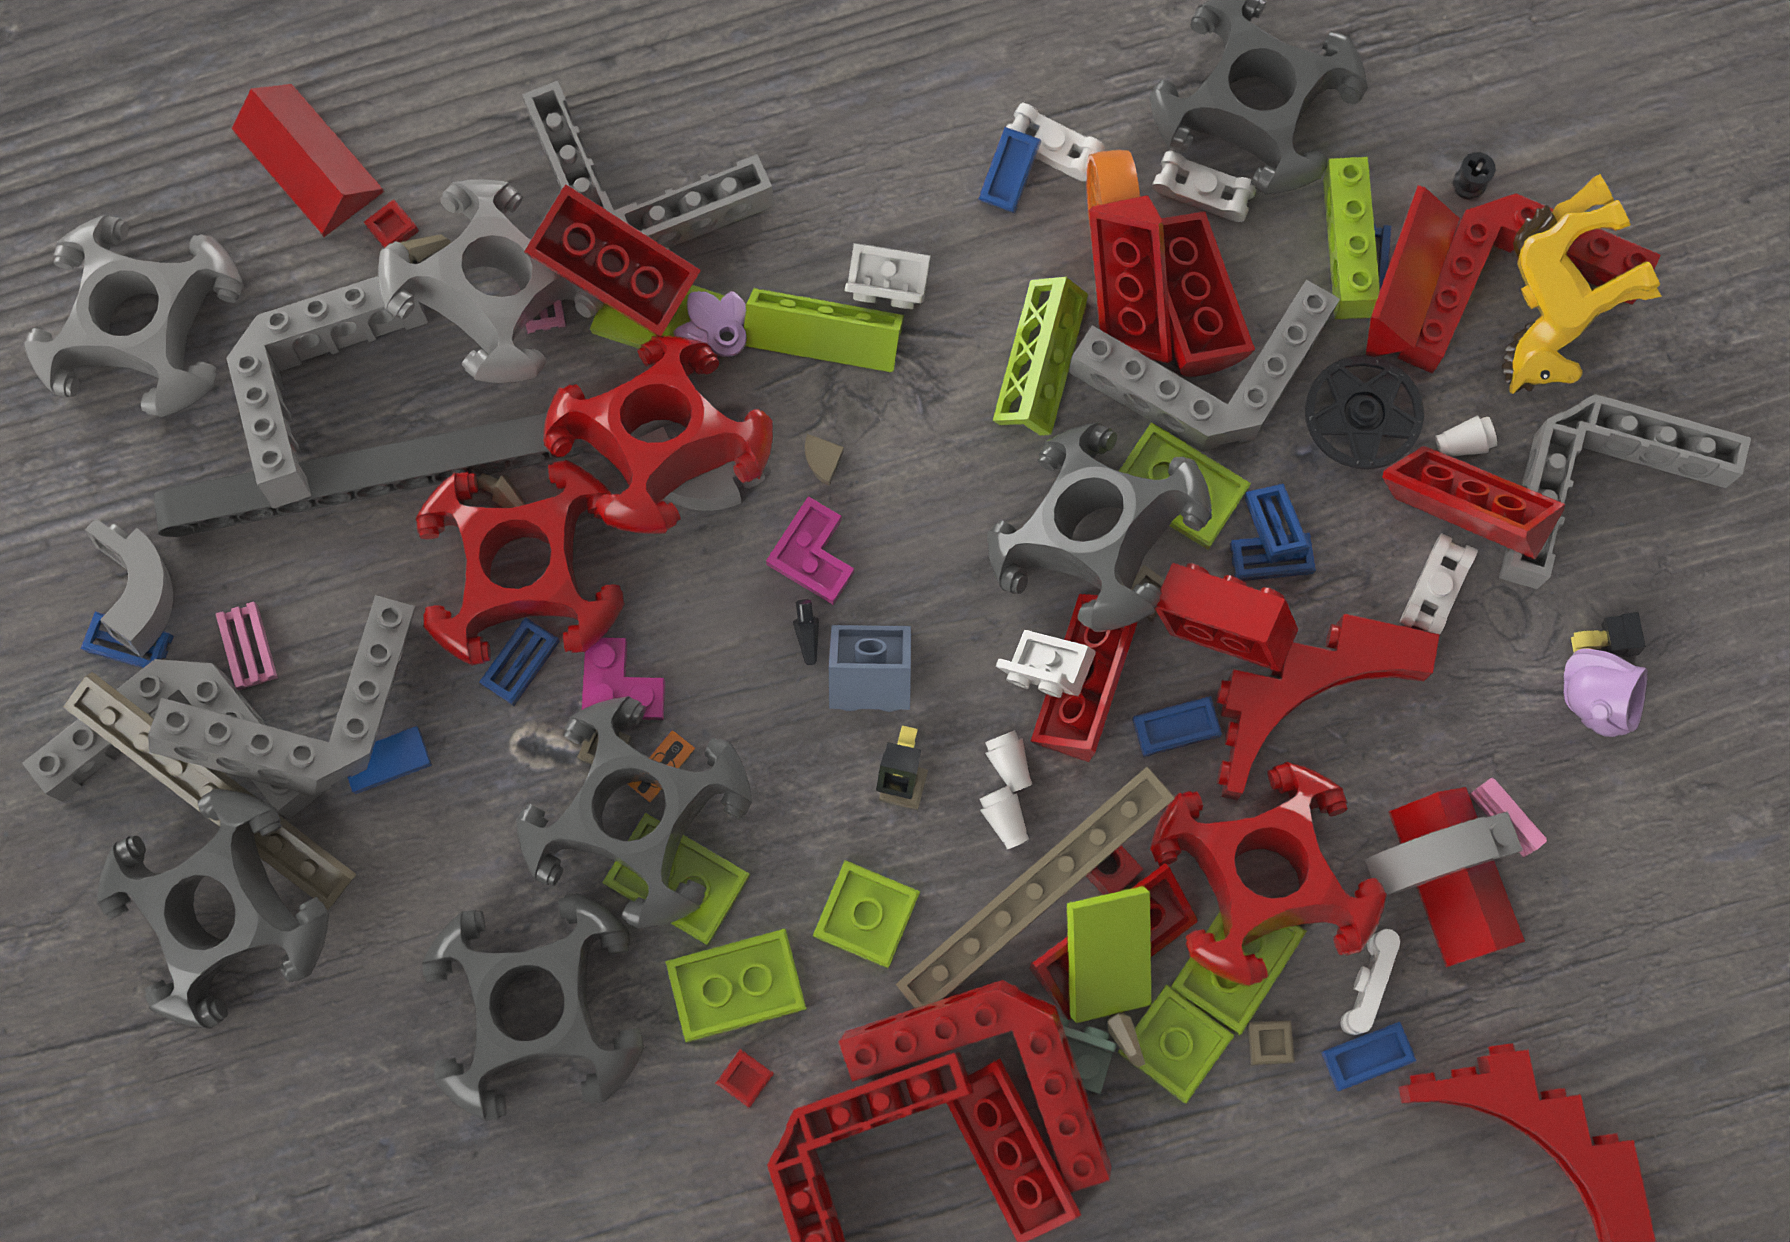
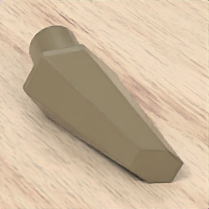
M442 234L401 242L408 250L410 263L414 260L420 263L451 243Z
M485 473L480 476L477 483L478 488L492 493V501L497 502L503 508L526 505L508 476L501 475L499 479Z
M1125 1011L1109 1015L1110 1019L1107 1020L1110 1036L1131 1063L1138 1068L1145 1064L1131 1017L1126 1016Z

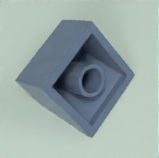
M831 625L829 709H842L845 711L881 709L887 712L910 710L911 626Z

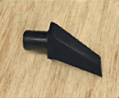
M802 599L796 601L797 619L793 621L804 662L806 665H815L817 662L819 618L813 616L811 600Z

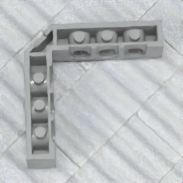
M555 81L522 94L531 121L561 190L565 184L667 249L775 206L772 185L758 154L736 162L737 166L709 177L708 174L700 176V181L675 191L670 188L665 190L664 195L637 205L634 202L614 210L606 191L603 192L594 163L587 155L578 126L574 125L559 82Z
M378 276L257 315L227 356L256 482L273 509L311 496L307 477L300 467L297 452H300L299 445L291 434L289 421H292L291 414L285 406L281 394L284 386L280 371L301 365V361L331 352V354L338 353L340 348L365 340L369 342L375 341L377 336L402 328L409 330L428 323L423 304L413 301L415 307L405 319L397 318L390 312L388 313L381 297Z
M1306 280L1228 404L1093 325L1072 355L1069 373L1200 451L1218 448V445L1236 441L1241 443L1255 440L1332 317L1340 298Z
M1594 394L1563 413L1560 412L1548 418L1534 434L1522 486L1565 503L1566 494L1572 489L1574 483L1570 478L1575 458L1579 455L1582 448L1727 488L1743 475L1751 438ZM1559 518L1536 560L1506 547L1499 579L1534 589L1541 587L1551 577L1556 557L1552 552L1557 531L1563 526L1565 518Z
M375 595L329 742L161 698L148 734L149 752L313 796L331 788L332 784L350 775L353 777L366 770L410 631L415 606Z
M154 659L116 689L153 719L161 698L184 704L190 703L195 707L266 725L242 693L235 688L230 678L212 663ZM78 719L22 764L46 795L64 802L83 787L81 783L105 764L110 766L116 761L114 757L121 751ZM252 780L268 802L277 809L276 811L289 820L322 794L313 796Z

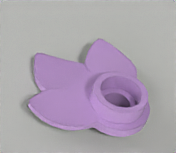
M731 291L719 301L715 296L707 292L690 293L687 307L691 321L676 328L674 336L705 342L714 353L722 357H732L739 354L746 344V332L743 327L746 306L741 297L734 291ZM727 331L731 332L734 338L731 341H723L720 335Z

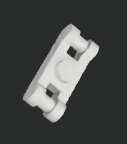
M1026 103L1019 105L1014 113L1016 119L1013 124L1007 125V128L1026 134L1025 131L1028 127L1037 131L1034 137L1041 139L1042 142L1036 159L1080 181H1086L1089 155L1105 151V146L1101 141L1093 137L1086 138L1039 114L1034 107ZM1072 150L1081 154L1079 158L1075 159L1069 157Z
M1167 151L1164 154L1161 162L1163 170L1161 174L1156 175L1152 184L1154 191L1232 221L1243 222L1249 210L1247 202L1254 197L1256 192L1255 186L1250 184L1251 179L1233 177L1189 161L1183 155L1174 151ZM1176 175L1187 178L1185 185L1175 180ZM1223 191L1234 195L1233 199L1229 201L1222 199Z
M1441 533L1434 544L1399 623L1409 628L1414 625L1427 632L1441 634L1478 550L1469 545L1463 548L1451 542V537ZM1444 556L1457 562L1454 570L1440 565ZM1422 604L1435 609L1433 616L1420 611Z
M1384 929L1375 933L1367 943L1371 958L1368 967L1362 966L1357 974L1354 983V990L1359 991L1352 1010L1342 1015L1340 1021L1341 1028L1348 1035L1354 1036L1367 1032L1374 1023L1400 947V938L1391 929Z

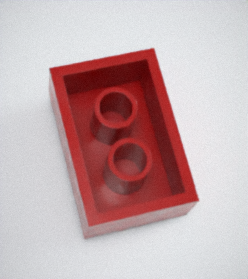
M1172 563L1160 589L1162 592L1160 601L1155 608L1169 634L1280 672L1299 630L1287 601L1284 599L1285 597L1271 588L1263 587L1259 591L1247 587L1245 582L1233 576L1225 575L1222 579L1210 575L1206 569L1196 564L1188 563L1185 567Z

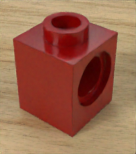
M1122 845L1110 855L1117 862V872L1104 874L1096 867L1086 876L1103 895L1122 891L1143 871V868Z

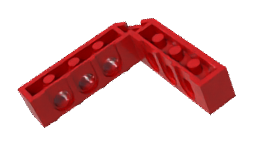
M1515 193L1465 210L1456 227L1415 348L1400 351L1397 359L1433 374L1445 355L1492 246L1512 253L1514 251L1513 242L1515 236L1526 218L1533 219L1536 209H1542L1545 205ZM1594 229L1579 235L1566 252L1568 258L1575 264L1585 280L1598 287L1646 261L1655 270L1661 256L1656 252L1602 229ZM1637 299L1627 300L1625 302L1633 305Z
M1001 980L847 1030L838 1041L853 1082L1012 1030L1069 1192L1071 1193L1110 1180L1112 1165L1056 1006L1042 999L1038 1000L1018 990V987Z
M960 1052L940 1057L793 1110L786 1124L784 1134L767 1164L791 1242H846L816 1148L973 1094L974 1091Z

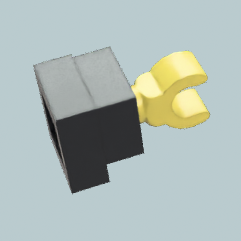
M1639 612L1607 617L1601 624L1602 631H1581L1573 633L1574 637H1571L1573 652L1580 649H1599L1606 646V651L1611 654L1630 657L1640 655L1646 647Z
M902 725L898 743H887L880 764L876 786L877 792L912 799L921 750L914 748L918 729Z

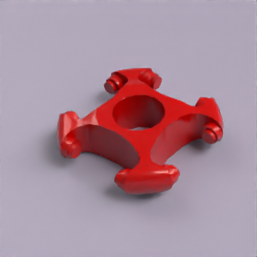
M662 335L661 337L652 336L651 340L642 344L641 348L637 350L645 366H652L650 369L631 381L590 399H585L581 388L577 384H569L564 388L559 387L546 415L543 437L544 446L557 457L565 456L571 451L574 439H582L590 443L621 471L629 488L621 494H605L596 502L597 512L605 524L620 530L646 534H665L668 529L677 525V522L681 520L674 504L671 502L667 504L663 501L671 492L686 481L732 461L736 463L733 469L742 483L746 481L751 482L756 478L760 479L772 450L773 422L764 411L760 409L750 411L746 415L744 422L731 420L715 409L695 389L688 378V375L694 372L697 374H711L718 368V357L711 347L699 340ZM654 420H670L682 424L686 428L676 438L665 442L648 443L631 436L641 425Z
M568 460L549 464L550 483L556 484L557 489H564V491L555 497L513 508L464 506V500H471L473 493L478 492L476 474H470L469 472H455L432 492L416 516L419 537L427 540L436 539L439 537V533L445 531V526H457L462 536L467 559L463 604L460 612L452 618L451 612L445 610L444 606L434 605L426 607L423 614L424 629L447 652L471 666L485 664L486 661H491L490 644L488 641L484 642L482 636H477L485 628L529 616H559L574 618L579 621L577 625H569L568 632H563L565 652L585 653L615 623L625 605L621 586L616 584L602 586L601 591L595 594L596 601L589 602L581 598L573 570V540L576 522L580 514L586 509L595 518L602 519L597 512L596 502L603 495L612 494L599 479L581 466ZM526 537L537 538L549 544L551 547L550 564L543 576L532 585L513 589L503 588L492 582L490 577L492 561L498 550L509 541Z
M1290 762L1274 766L1267 771L1272 789H1278L1281 794L1288 792L1289 801L1256 817L1205 824L1194 820L1199 818V812L1203 810L1199 793L1197 791L1178 793L1162 814L1154 831L1150 846L1154 860L1158 862L1159 866H1162L1164 863L1167 865L1175 863L1178 860L1177 856L1182 852L1181 850L1187 851L1194 857L1217 898L1225 939L1216 941L1213 933H1206L1204 929L1186 935V946L1190 957L1212 973L1245 986L1260 983L1263 979L1268 978L1267 968L1263 959H1257L1254 954L1245 956L1242 947L1281 928L1327 922L1336 924L1339 927L1337 928V935L1334 936V944L1339 955L1349 956L1360 953L1377 929L1386 903L1387 893L1377 878L1367 879L1359 883V889L1354 892L1356 898L1350 897L1341 887L1318 847L1310 810L1319 807L1321 813H1328L1330 817L1344 813L1348 810L1343 788L1314 770ZM1266 849L1277 852L1287 859L1295 869L1298 876L1299 890L1282 898H1267L1257 895L1244 886L1236 873L1234 860L1237 856L1249 850Z

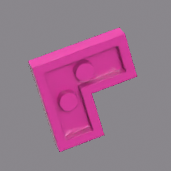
M808 496L767 558L766 565L834 605L855 573L853 567L823 550L841 523L842 516Z
M601 638L585 652L582 709L609 699L630 696L640 701L643 706H646L642 720H664L665 680L664 678L626 677V638Z

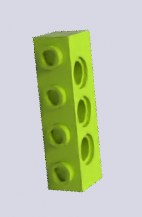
M1368 157L1329 159L1323 178L1332 292L1334 296L1340 298L1334 311L1335 320L1371 318L1380 292Z

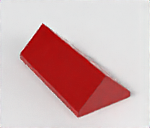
M292 84L251 88L231 129L323 237L327 236L384 192L383 188Z
M1417 186L1374 306L1366 348V355L1375 357L1415 348L1460 218L1426 187Z
M1148 195L1093 206L1089 209L1100 330L1149 359L1169 363L1172 360L1163 220Z
M1426 446L1420 447L1385 469L1382 476L1394 499L1535 560L1565 508V504Z
M1079 594L1064 640L1089 646L1096 653L1079 696L1062 692L1060 698L1048 694L1045 695L1030 741L1036 745L1090 762L1096 752L1138 622L1114 630L1095 632L1078 620V614L1085 603L1097 600L1098 595Z
M1466 787L1436 792L1388 812L1400 844L1478 818ZM1494 860L1445 875L1416 887L1446 967L1525 942Z
M1166 863L1131 888L1143 886L1150 892L1151 957L1198 922L1174 874ZM1067 936L1035 960L1029 969L1063 1015L1069 1020L1071 1017Z
M1001 1059L969 1075L974 1093L947 1102V1105L1017 1242L1030 1241L1079 1217L1081 1213Z

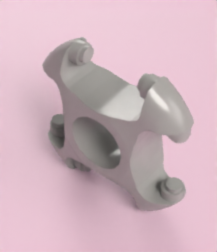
M470 179L452 182L443 192L440 202L449 212L463 213L470 219L469 225L460 237L427 260L418 264L410 263L408 250L401 243L394 242L380 251L378 282L381 297L388 313L390 312L397 318L405 319L415 307L413 301L423 303L458 325L482 347L478 352L472 350L462 362L465 371L474 377L475 381L516 383L536 378L546 364V358L540 351L527 348L521 351L513 343V340L529 321L557 300L567 299L575 301L576 310L587 318L594 316L602 309L604 303L523 253L531 240L521 233L504 215L507 211L513 213L519 207L523 198L519 195L520 192L511 186L510 182L489 179ZM483 266L497 268L513 278L519 285L520 292L506 297L486 295L475 289L465 278L464 273L472 268Z
M103 215L78 226L56 243L53 256L56 266L66 270H73L74 267H80L84 259V270L79 293L68 320L55 339L51 338L52 334L33 328L31 333H28L24 347L35 373L55 396L68 398L70 396L74 397L77 394L79 380L76 378L73 370L79 366L132 368L159 378L157 388H151L149 392L144 393L141 400V409L147 412V414L164 418L193 405L214 388L216 379L215 366L205 362H197L196 365L189 366L188 372L182 371L187 335L205 296L212 288L218 293L217 297L219 299L235 303L241 296L244 284L234 261L213 236L194 235L190 241V253L194 258L183 263L142 261L109 251L111 244L118 245L121 240L126 239L128 223L120 218ZM138 294H155L159 296L158 310L154 318L141 331L128 336H113L109 333L110 318L116 307L124 300Z

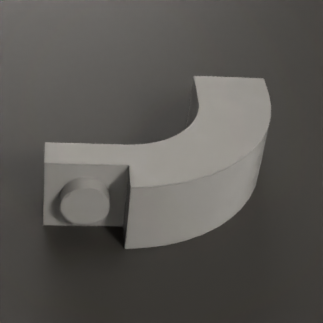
M664 427L637 438L648 443L670 440ZM732 461L686 481L666 496L665 499L685 508L702 511L721 510L742 503L738 488L742 486L744 488H752L762 483L766 478L765 476L770 474L769 462L760 479L756 478L751 482L746 481L742 483L733 469L736 463Z
M95 519L85 529L89 538L97 549L126 568L128 572L124 593L100 620L114 639L142 657L157 641L168 623L173 605V585L170 574L150 539L138 528L128 536L117 525L112 524L110 527H107Z
M1507 811L1486 818L1485 816L1413 839L1365 859L1371 878H1377L1378 882L1382 883L1387 896L1413 889L1445 875L1510 856L1523 850Z

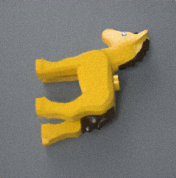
M1601 174L1593 177L1571 199L1556 205L1553 212H1551L1548 205H1545L1542 209L1537 208L1533 219L1526 218L1515 236L1513 242L1514 252L1518 257L1517 265L1526 284L1525 287L1521 288V292L1529 308L1537 307L1541 316L1537 320L1526 324L1523 330L1514 334V341L1505 348L1506 353L1502 358L1505 362L1501 368L1505 375V383L1510 384L1509 392L1512 394L1519 392L1523 388L1531 392L1536 384L1550 382L1575 383L1581 378L1583 371L1579 363L1564 358L1558 352L1561 348L1581 335L1599 314L1611 310L1619 303L1633 299L1649 300L1662 297L1657 288L1660 286V282L1652 265L1647 261L1591 290L1583 275L1566 255L1573 241L1584 232L1601 228L1618 231L1631 225L1619 200L1614 201ZM1594 205H1604L1599 209L1585 212Z

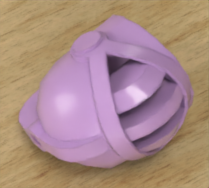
M1595 649L1575 651L1567 660L1564 671V698L1569 709L1578 718H1581V722L1587 728L1604 737L1625 735L1637 729L1645 701L1647 668L1634 666L1618 656Z

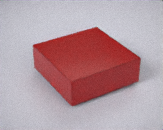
M394 199L364 221L366 228L383 248L394 242L401 243L407 241L419 232L415 223Z
M739 1049L715 1084L745 1106L751 1108L774 1076V1073Z

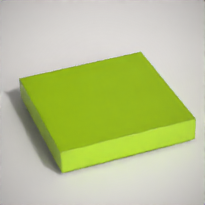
M845 860L813 933V937L889 969L920 891Z
M1166 985L1134 1028L1145 1064L1138 1069L1186 1104L1235 1035ZM1120 1048L1117 1053L1131 1063Z

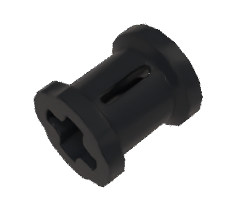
M1473 152L1463 159L1460 169L1456 172L1452 181L1456 194L1468 200L1478 198L1485 192L1488 183L1494 177L1496 171L1495 163L1489 155L1482 152ZM1479 163L1483 164L1481 169L1477 168ZM1467 183L1471 184L1469 189L1465 188Z

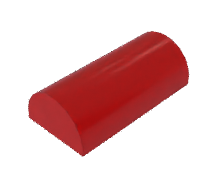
M566 184L523 252L659 337L662 336L701 271Z
M1206 212L1161 218L1163 220L1171 347L1181 374L1187 377L1203 376L1224 370L1241 362L1251 355L1255 348Z

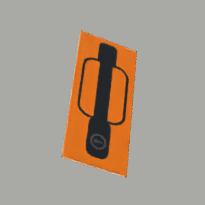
M672 730L649 759L674 768H680L695 748ZM643 781L627 783L649 802L661 790L657 785Z

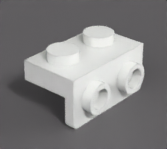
M854 243L849 278L845 291L853 292L854 300L875 303L877 296L891 299V306L913 309L914 303H922L924 301L931 255Z
M1024 630L1012 662L998 659L996 667L1007 673L1006 680L1016 686L1029 689L1030 684L1039 685L1038 689L1058 698L1061 697L1062 692L1079 696L1096 651L1086 645Z

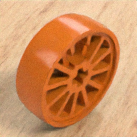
M1129 150L1100 151L1089 155L1086 171L1088 218L1089 209L1093 206L1140 197L1135 163Z

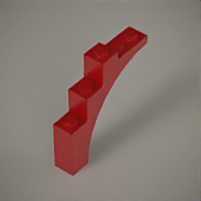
M1343 614L1336 625H1330L1326 647L1332 648V650L1293 642L1281 671H1271V675L1278 676L1277 679L1234 669L1228 680H1221L1216 703L1223 704L1222 717L1236 719V722H1229L1225 737V745L1231 746L1229 760H1222L1217 778V784L1223 785L1221 797L1238 800L1241 797L1252 763L1266 737L1280 720L1303 702L1333 687L1359 680L1399 678L1424 682L1433 673L1440 634Z
M1513 1043L1488 1047L1489 1055L1477 1058L1480 1074H1477L1476 1066L1450 1070L1452 1078L1437 1081L1435 1072L1409 1076L1410 1085L1398 1087L1401 1103L1438 1102L1468 1107L1499 1118L1530 1137L1557 1162L1575 1185L1592 1218L1599 1242H1656L1634 1140L1619 1141L1618 1133L1592 1136V1145L1581 1094L1567 1096L1566 1089L1560 1088L1540 1091L1541 1100H1539L1529 1049L1515 1051Z

